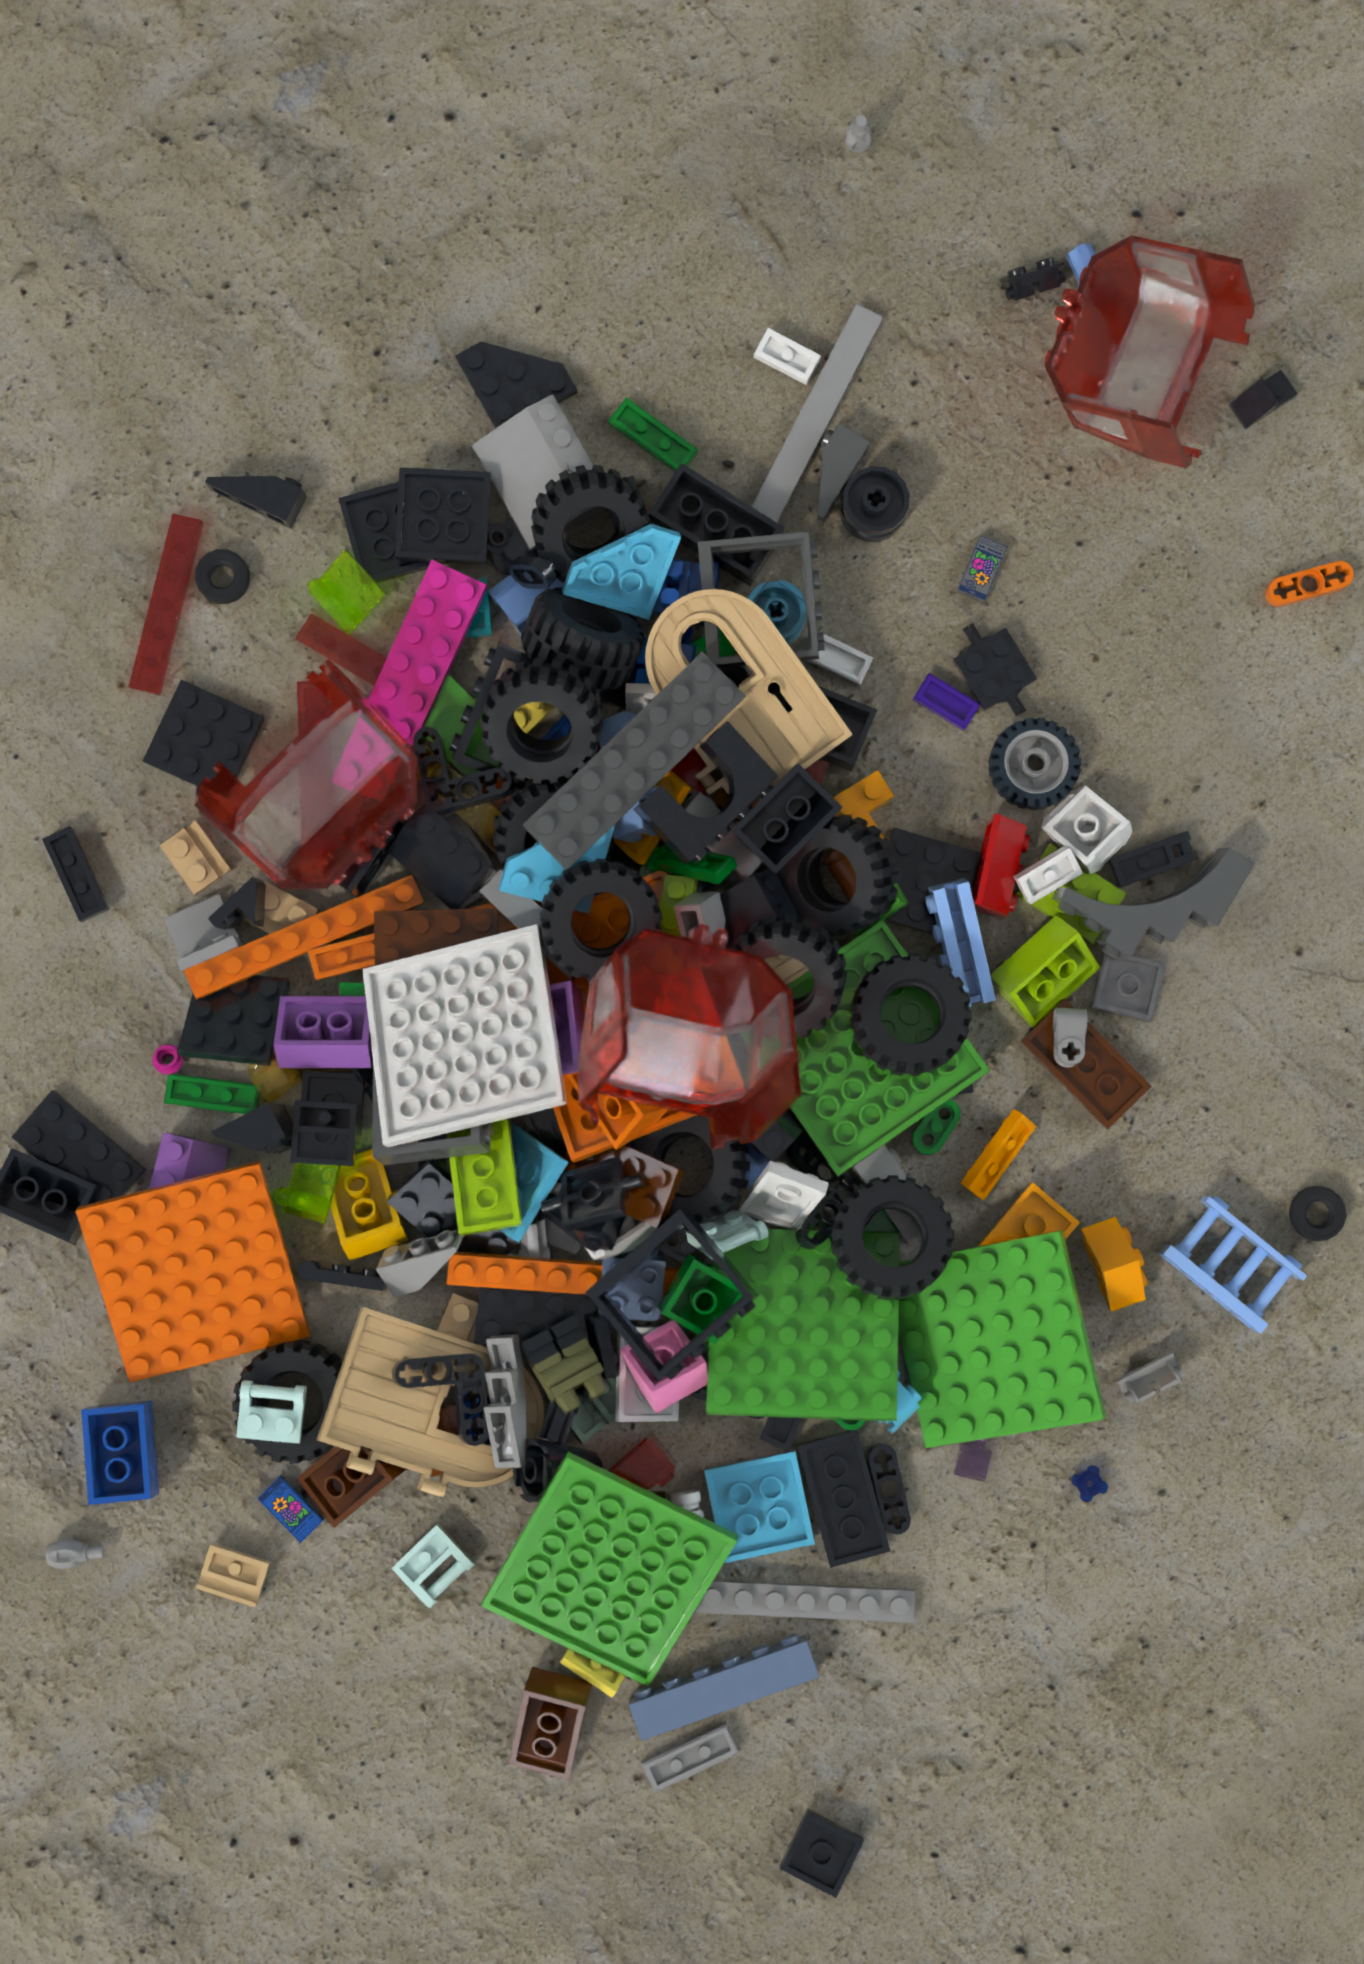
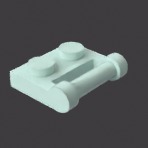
M738 1210L730 1211L713 1222L699 1224L723 1253L752 1240L760 1241L768 1237V1229L763 1221L756 1222ZM689 1230L686 1231L688 1243L712 1259Z
M242 1380L236 1438L301 1443L306 1386L296 1385L295 1388L256 1385L253 1384V1381ZM252 1397L293 1401L294 1407L293 1409L252 1406L251 1403Z
M437 1523L391 1569L428 1608H431L437 1602L436 1598L465 1570L470 1571L476 1563ZM452 1555L457 1561L428 1589L425 1588L422 1582Z

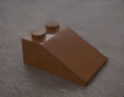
M334 1446L302 1473L297 1480L332 1527L335 1528L407 1469L377 1459L372 1475L346 1467L351 1451ZM360 1446L358 1457L367 1460L371 1449Z
M532 1667L523 1692L509 1764L569 1780L592 1684L586 1680Z

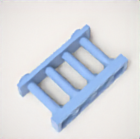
M1203 1196L1199 1201L1208 1210L1180 1245L1176 1243L1173 1247L1170 1244H1164L1158 1254L1253 1332L1261 1334L1268 1326V1323L1262 1319L1264 1315L1262 1311L1290 1276L1298 1280H1304L1307 1275L1300 1270L1302 1264L1288 1254L1286 1257L1282 1256L1227 1210L1230 1206L1217 1196L1213 1198ZM1217 1217H1220L1232 1227V1230L1204 1264L1200 1263L1197 1266L1189 1260L1191 1256L1189 1252ZM1243 1236L1257 1248L1228 1284L1224 1283L1221 1286L1213 1279L1216 1275L1214 1271ZM1268 1256L1281 1268L1252 1304L1248 1303L1246 1306L1237 1299L1240 1295L1238 1291L1265 1257Z

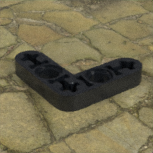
M423 727L415 733L413 745L427 805L438 814H448L509 796L514 790L515 781L512 775L506 773L500 767L452 780L441 735L431 727ZM427 736L435 740L431 742V749L435 755H429L428 749L423 744L426 742ZM434 763L441 764L442 772L438 777L430 778L427 776V769L430 765ZM500 776L506 781L502 784V789H498L493 785L497 783V778ZM483 780H485L486 784L488 785V787L486 788L489 791V793L485 794V788L482 784ZM468 784H476L478 792L475 797L464 798L462 794L464 787ZM454 788L455 793L459 799L458 802H456V800L453 797H449L454 795L452 789ZM439 793H443L445 797H448L443 799V805L441 806L434 801L438 799Z
M799 1136L787 1148L788 1159L802 1173L813 1174L820 1180L829 1183L824 1199L796 1230L797 1242L803 1248L811 1250L821 1245L832 1233V1226L835 1221L825 1218L823 1207L832 1208L837 1215L842 1203L846 1199L843 1196L845 1190H849L852 1194L854 1189L859 1186V1183L846 1171L837 1177L810 1137ZM801 1147L806 1149L803 1156L798 1152ZM816 1158L817 1161L811 1166L809 1163ZM818 1167H827L831 1172V1179L822 1178L819 1175ZM839 1180L840 1182L834 1188L832 1184ZM818 1224L821 1228L814 1234L812 1239L809 1238L807 1235L809 1230Z
M465 1353L400 1360L394 1365L392 1369L393 1381L396 1385L403 1388L454 1384L459 1438L465 1444L472 1446L480 1445L486 1441L488 1428L484 1407L487 1406L485 1368L479 1356ZM455 1359L454 1366H463L467 1364V1359H470V1363L476 1364V1370L471 1371V1376L469 1377L467 1372H454L451 1360ZM440 1361L446 1366V1374L442 1379L435 1380L430 1374V1368L432 1364ZM424 1362L423 1375L425 1382H421L422 1376L420 1375L411 1376L408 1383H406L405 1378L400 1377V1371L405 1370V1365H408L411 1370H421L420 1363ZM453 1372L455 1373L456 1379H452ZM473 1390L478 1394L479 1402L477 1406L469 1409L464 1405L463 1397L466 1392ZM480 1412V1418L474 1417L475 1427H480V1433L475 1434V1439L472 1440V1436L466 1435V1429H470L472 1426L471 1418H464V1413L476 1414Z

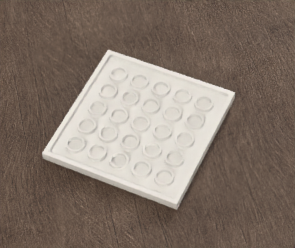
M538 924L362 969L382 1141L386 1147L567 1104L543 937Z

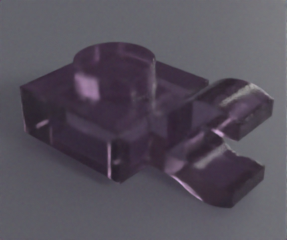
M987 1439L970 1441V1445L960 1443L953 1472L955 1475L985 1482L992 1455L991 1450L984 1448Z

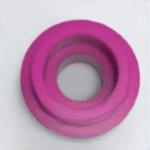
M166 1044L156 1049L152 1062L158 1072L170 1075L176 1073L182 1067L184 1057L179 1055L177 1046ZM173 1056L174 1059L170 1064H164L167 1057Z

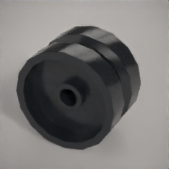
M870 466L859 470L849 479L843 492L840 515L844 527L854 537L864 542H880L891 538L899 531L909 508V492L905 481L896 472L886 467ZM871 503H876L878 506L874 507Z

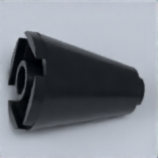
M538 1438L526 1439L525 1466L513 1468L514 1483L516 1487L521 1486L524 1493L520 1494L522 1499L527 1502H539L567 1452L603 1468L602 1461L594 1451Z

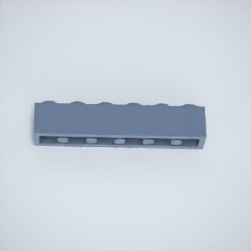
M798 1633L791 1634L780 1640L781 1644L769 1647V1644L760 1645L751 1650L752 1654L742 1658L738 1654L723 1659L722 1665L710 1668V1665H705L693 1670L692 1676L683 1679L680 1676H674L663 1681V1686L651 1689V1686H647L634 1691V1696L629 1698V1707L641 1741L819 1678L806 1635L799 1637Z

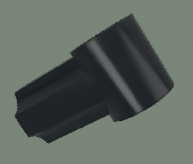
M584 1386L574 1391L580 1402H582L585 1393ZM548 1400L547 1404H549L539 1437L564 1445L574 1414L578 1413L580 1406L565 1414L556 1401L551 1403Z

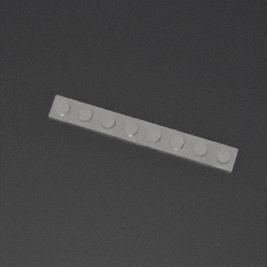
M713 1580L694 1613L914 1623L915 1590Z

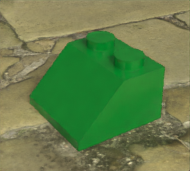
M689 1253L657 1307L663 1315L699 1335L743 1295L725 1274ZM715 1335L709 1339L714 1344L719 1340Z

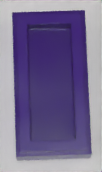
M928 673L913 698V701L962 731L966 729L981 705L931 673Z

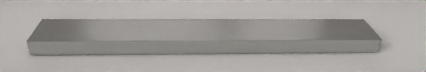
M858 304L854 307L751 506L777 523L883 320L882 316Z

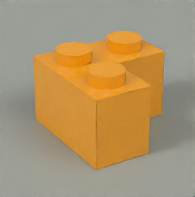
M878 770L833 797L843 807L835 817L839 815H851L853 819L860 817L867 820L868 824L866 827L873 825L877 827L870 814L891 802L894 797ZM881 833L879 836H880L881 839H884V837H883V835H882V833Z
M1116 1217L1082 1228L1084 1248L1096 1270L1099 1290L1110 1311L1112 1312L1146 1300L1144 1287L1148 1286L1142 1268H1140L1144 1266V1260L1140 1250L1132 1248L1131 1244L1133 1242L1126 1226L1122 1228Z

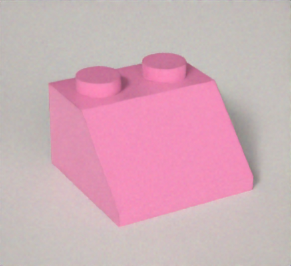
M674 1320L643 1336L664 1363L668 1362L690 1342ZM629 1345L620 1349L640 1392L655 1413L662 1411L707 1385V1365L701 1355L696 1359L690 1356L681 1363L684 1369L672 1380L666 1376L658 1381Z

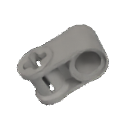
M1054 1008L1053 1055L1054 1060L1061 1067H1073L1084 1058L1087 1009ZM1068 1045L1071 1051L1076 1052V1055L1068 1060L1066 1054H1062V1050L1066 1049Z

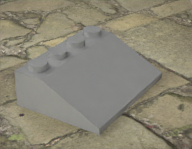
M554 395L526 407L472 445L485 471L491 472V482L530 550L536 547L531 528L533 525L531 516L532 509L537 508L535 500L539 493L546 494L545 485L551 479L554 482L560 480L559 473L565 470L569 474L576 472L575 467L585 465L586 470H592L593 466ZM591 506L577 511L566 522L563 533L601 515L609 509Z

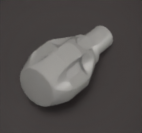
M857 116L855 121L846 128L847 138L845 144L854 153H861L871 145L870 135L872 128L867 123L865 116Z
M74 1539L59 1540L47 1546L46 1550L48 1566L57 1569L73 1568L89 1561V1559L104 1558L105 1555L104 1545L89 1546Z

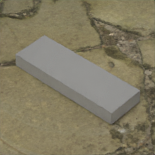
M725 1722L642 1761L641 1765L653 1792L656 1793L740 1752L728 1724Z

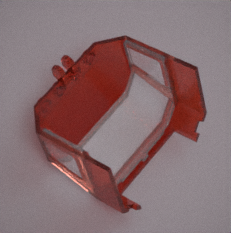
M1131 235L1091 257L1088 266L1084 267L1080 274V285L1077 291L1064 289L1062 298L1068 304V308L1064 306L1056 307L1054 315L1061 323L1057 328L1055 344L1045 356L1044 366L1075 429L1082 430L1147 459L1188 468L1192 463V457L1199 458L1203 453L1201 450L1181 445L1176 432L1177 425L1214 338L1248 346L1250 333L1245 332L1247 318H1253L1255 302L1242 259Z
M327 659L319 666L322 672L317 675L314 671H311L306 677L331 703L245 786L229 769L218 761L213 767L217 772L211 780L205 777L196 788L194 806L281 889H327L332 883L335 886L346 878L349 873L347 869L354 862L359 864L363 860L368 862L372 858L369 848L373 844L380 849L386 845L385 839L392 833L393 828L391 826L399 819L404 821L416 809L414 804L417 802V756L414 747L330 659Z
M700 924L695 929L692 939L664 933L656 929L645 928L619 946L589 982V994L578 1060L579 1105L584 1111L588 1110L590 1120L594 1126L599 1122L598 1094L709 1117L711 1150L724 1148V1142L739 1139L741 1144L754 1142L802 1095L792 990L761 956L725 948L729 935L727 930L718 929L712 935L711 942L708 944L707 941L710 937L708 925Z

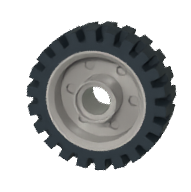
M1027 718L1014 723L1000 734L989 756L988 770L989 776L992 778L993 787L997 788L998 794L1006 798L1008 803L1011 805L1015 804L1021 809L1038 810L1055 805L1070 793L1080 774V750L1074 743L1075 739L1072 735L1069 736L1067 734V729L1063 726H1057V722L1052 720L1045 721V718ZM1030 757L1039 759L1042 764L1041 770H1031L1027 765V759Z

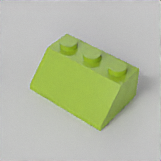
M1056 915L990 976L1000 994L1034 1028L1063 999L1068 998L1091 977L1100 966L1079 932Z

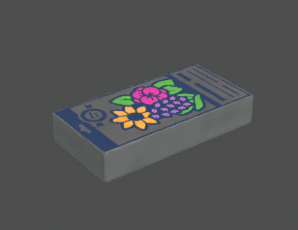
M980 535L957 593L985 603L1008 546Z

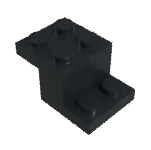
M303 1070L301 1100H295L290 1163L355 1165L356 1136H362L365 1082L360 1083L354 1073Z

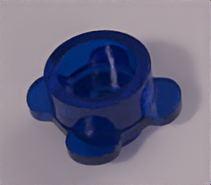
M1089 1465L1087 1470H1083L1079 1474L1075 1473L1071 1478V1483L1077 1487L1080 1492V1499L1084 1502H1090L1093 1496L1099 1493L1104 1494L1108 1490V1484L1102 1481L1099 1475L1100 1470L1095 1465ZM1092 1481V1486H1087V1482Z

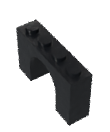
M728 721L722 724L699 746L721 769L728 782V800L718 815L702 818L688 813L662 785L656 787L633 809L683 864L691 860L695 863L700 861L709 852L706 846L714 838L719 842L731 831L728 825L736 817L739 821L742 820L753 809L750 803L758 796L762 800L775 787L772 782L778 775Z

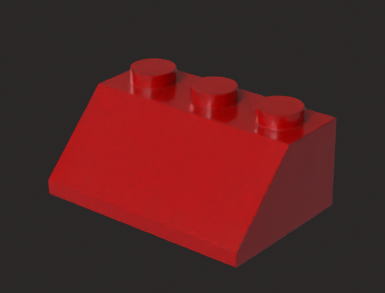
M996 813L989 819L986 825L981 848L982 854L976 871L972 897L976 912L1005 918L1009 911L1013 912L1015 909L1017 894L1013 893L1016 882L1013 876L1023 871L1024 865L1019 864L1021 852L1026 853L1030 835L1025 834L1026 825Z

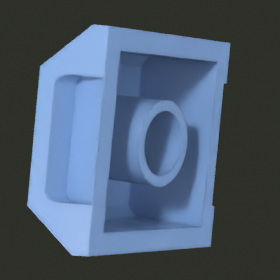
M510 575L491 588L488 594L495 605L499 606L521 636L536 596L547 589L525 588L518 584ZM556 579L547 589L563 588L564 583Z

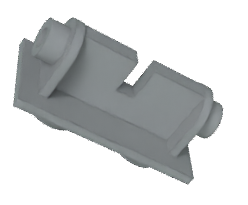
M1171 1351L1163 1356L1154 1358L1151 1362L1136 1370L1127 1372L1116 1380L1121 1394L1130 1405L1135 1402L1137 1405L1156 1394L1152 1385L1157 1384L1160 1390L1163 1391L1180 1383V1379L1185 1377L1181 1367L1177 1366Z

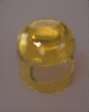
M275 1050L271 1066L248 1064L247 1066L248 1074L265 1103L276 1101L302 1079L296 1068L278 1067Z

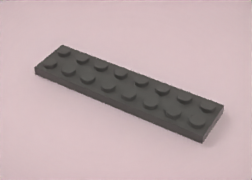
M701 652L593 756L584 767L523 824V827L567 871L739 705L746 696Z

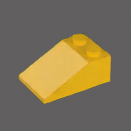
M373 1149L356 1154L354 1166H320L340 1243L349 1261L408 1241L401 1214L387 1203L388 1196L393 1193L385 1165L373 1158Z

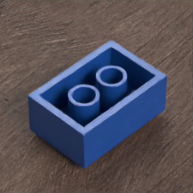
M152 1400L97 1405L82 1409L88 1505L152 1499L158 1495L159 1483Z

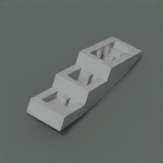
M501 869L479 890L517 929L538 924L541 928L540 912H542V908L533 899L499 891L498 887L503 874ZM543 939L545 956L571 979L573 975L567 969L560 967L552 954H550Z
M519 1335L491 1336L486 1339L492 1370L485 1373L491 1404L484 1407L494 1464L495 1468H521L525 1466L526 1394Z

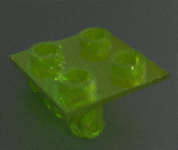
M346 549L343 550L319 580L314 578L307 584V587L310 589V595H313L321 604V607L327 611L328 615H331L339 624V627L348 635H351L386 595Z
M295 1163L289 1188L280 1187L273 1192V1199L278 1205L284 1206L283 1212L326 1224L341 1166Z

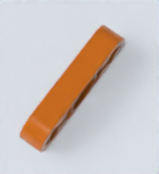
M1335 561L1274 579L1267 586L1265 596L1271 605L1283 607L1330 594L1346 588L1354 578V571L1349 563ZM1336 569L1338 573H1344L1345 575L1341 583L1336 578L1325 583L1324 578L1330 577L1336 572ZM1303 577H1313L1317 581V589L1313 592L1306 591L1302 587ZM1294 584L1295 590L1286 593L1283 599L1280 595L1274 594L1278 585L1281 589H1287Z

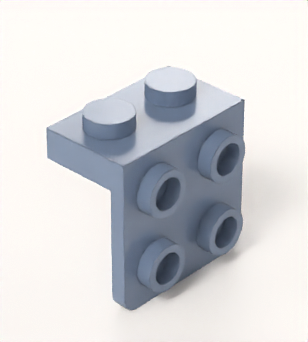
M657 1250L608 1293L628 1319L657 1321L660 1318V1310L657 1306L662 1299L666 1260L662 1251ZM629 1253L601 1259V1278ZM598 1308V1313L603 1314L601 1310Z

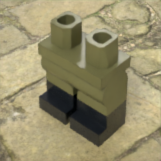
M576 1314L552 1326L549 1331L547 1329L522 1343L521 1352L546 1391L551 1403L556 1401L565 1414L581 1405L574 1392L580 1387L584 1386L591 1400L606 1392L607 1389L601 1376L604 1369L589 1345Z

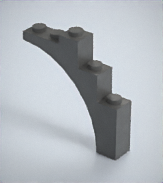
M1230 847L1218 848L1206 866L1187 884L1167 896L1147 903L1135 905L1108 904L1087 898L1068 887L1058 888L1051 899L1059 903L1058 908L1062 912L1070 916L1078 915L1084 919L1083 924L1087 928L1098 933L1100 932L1096 942L1104 946L1102 948L1104 953L1115 959L1131 957L1144 934L1149 939L1161 944L1162 942H1175L1187 920L1201 928L1218 926L1255 863Z

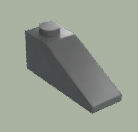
M840 423L834 432L832 430L827 432L821 443L824 449L821 462L816 521L820 526H822L844 491L849 479L857 470L870 445V441Z

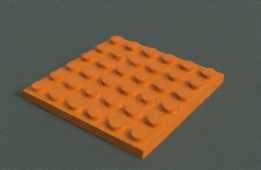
M261 1161L77 1207L76 1214L129 1383L310 1337V1327Z

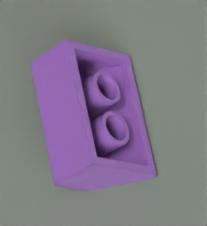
M280 996L273 1045L278 1067L372 1068L373 1055L366 996Z
M163 1133L149 1189L225 1170L230 1147L173 1133Z

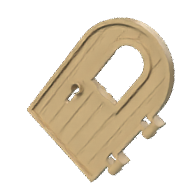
M719 589L696 591L673 602L656 620L648 637L645 654L647 675L656 696L690 664L682 652L681 638L689 626L699 623V621H708L717 625L753 673L738 687L746 696L745 699L694 747L707 765L696 773L695 776L700 780L709 795L721 786L729 795L728 782L725 775L715 782L709 772L715 769L717 765L699 746L727 721L778 775L772 782L774 786L798 763L806 769L853 735L769 617L758 605L748 598L731 591ZM776 682L779 684L781 694L792 707L790 712L785 710L774 694L768 692V685L770 683ZM758 796L750 805L754 807L761 801L760 797Z
M361 1307L317 1441L351 1451L346 1467L372 1475L376 1459L421 1473L417 1490L439 1497H444L447 1482L465 1487H486L503 1482L513 1476V1468H495L491 1446L483 1443L477 1446L467 1445L461 1441L458 1435L436 1429L440 1419V1405L444 1397H447L450 1385L454 1386V1384L403 1388L396 1385L392 1378L394 1365L404 1358L411 1359L465 1353L479 1356L484 1363L486 1373L492 1370L488 1348ZM455 1359L451 1360L454 1372H467L469 1377L471 1376V1371L476 1370V1364L470 1363V1359H467V1364L463 1366H454ZM438 1361L432 1364L434 1371L431 1376L435 1380L442 1379L446 1374V1366ZM405 1365V1370L400 1371V1377L405 1378L406 1383L409 1382L411 1376L417 1375L422 1376L421 1382H425L423 1369L411 1370L408 1365ZM523 1367L526 1394V1439H541L539 1433L544 1422L543 1401L536 1382ZM453 1372V1377H452V1379H456V1376H455V1373H454V1372ZM486 1383V1396L489 1397L488 1388H487V1383ZM360 1446L371 1449L367 1460L358 1457ZM432 1469L442 1471L438 1482L429 1480Z

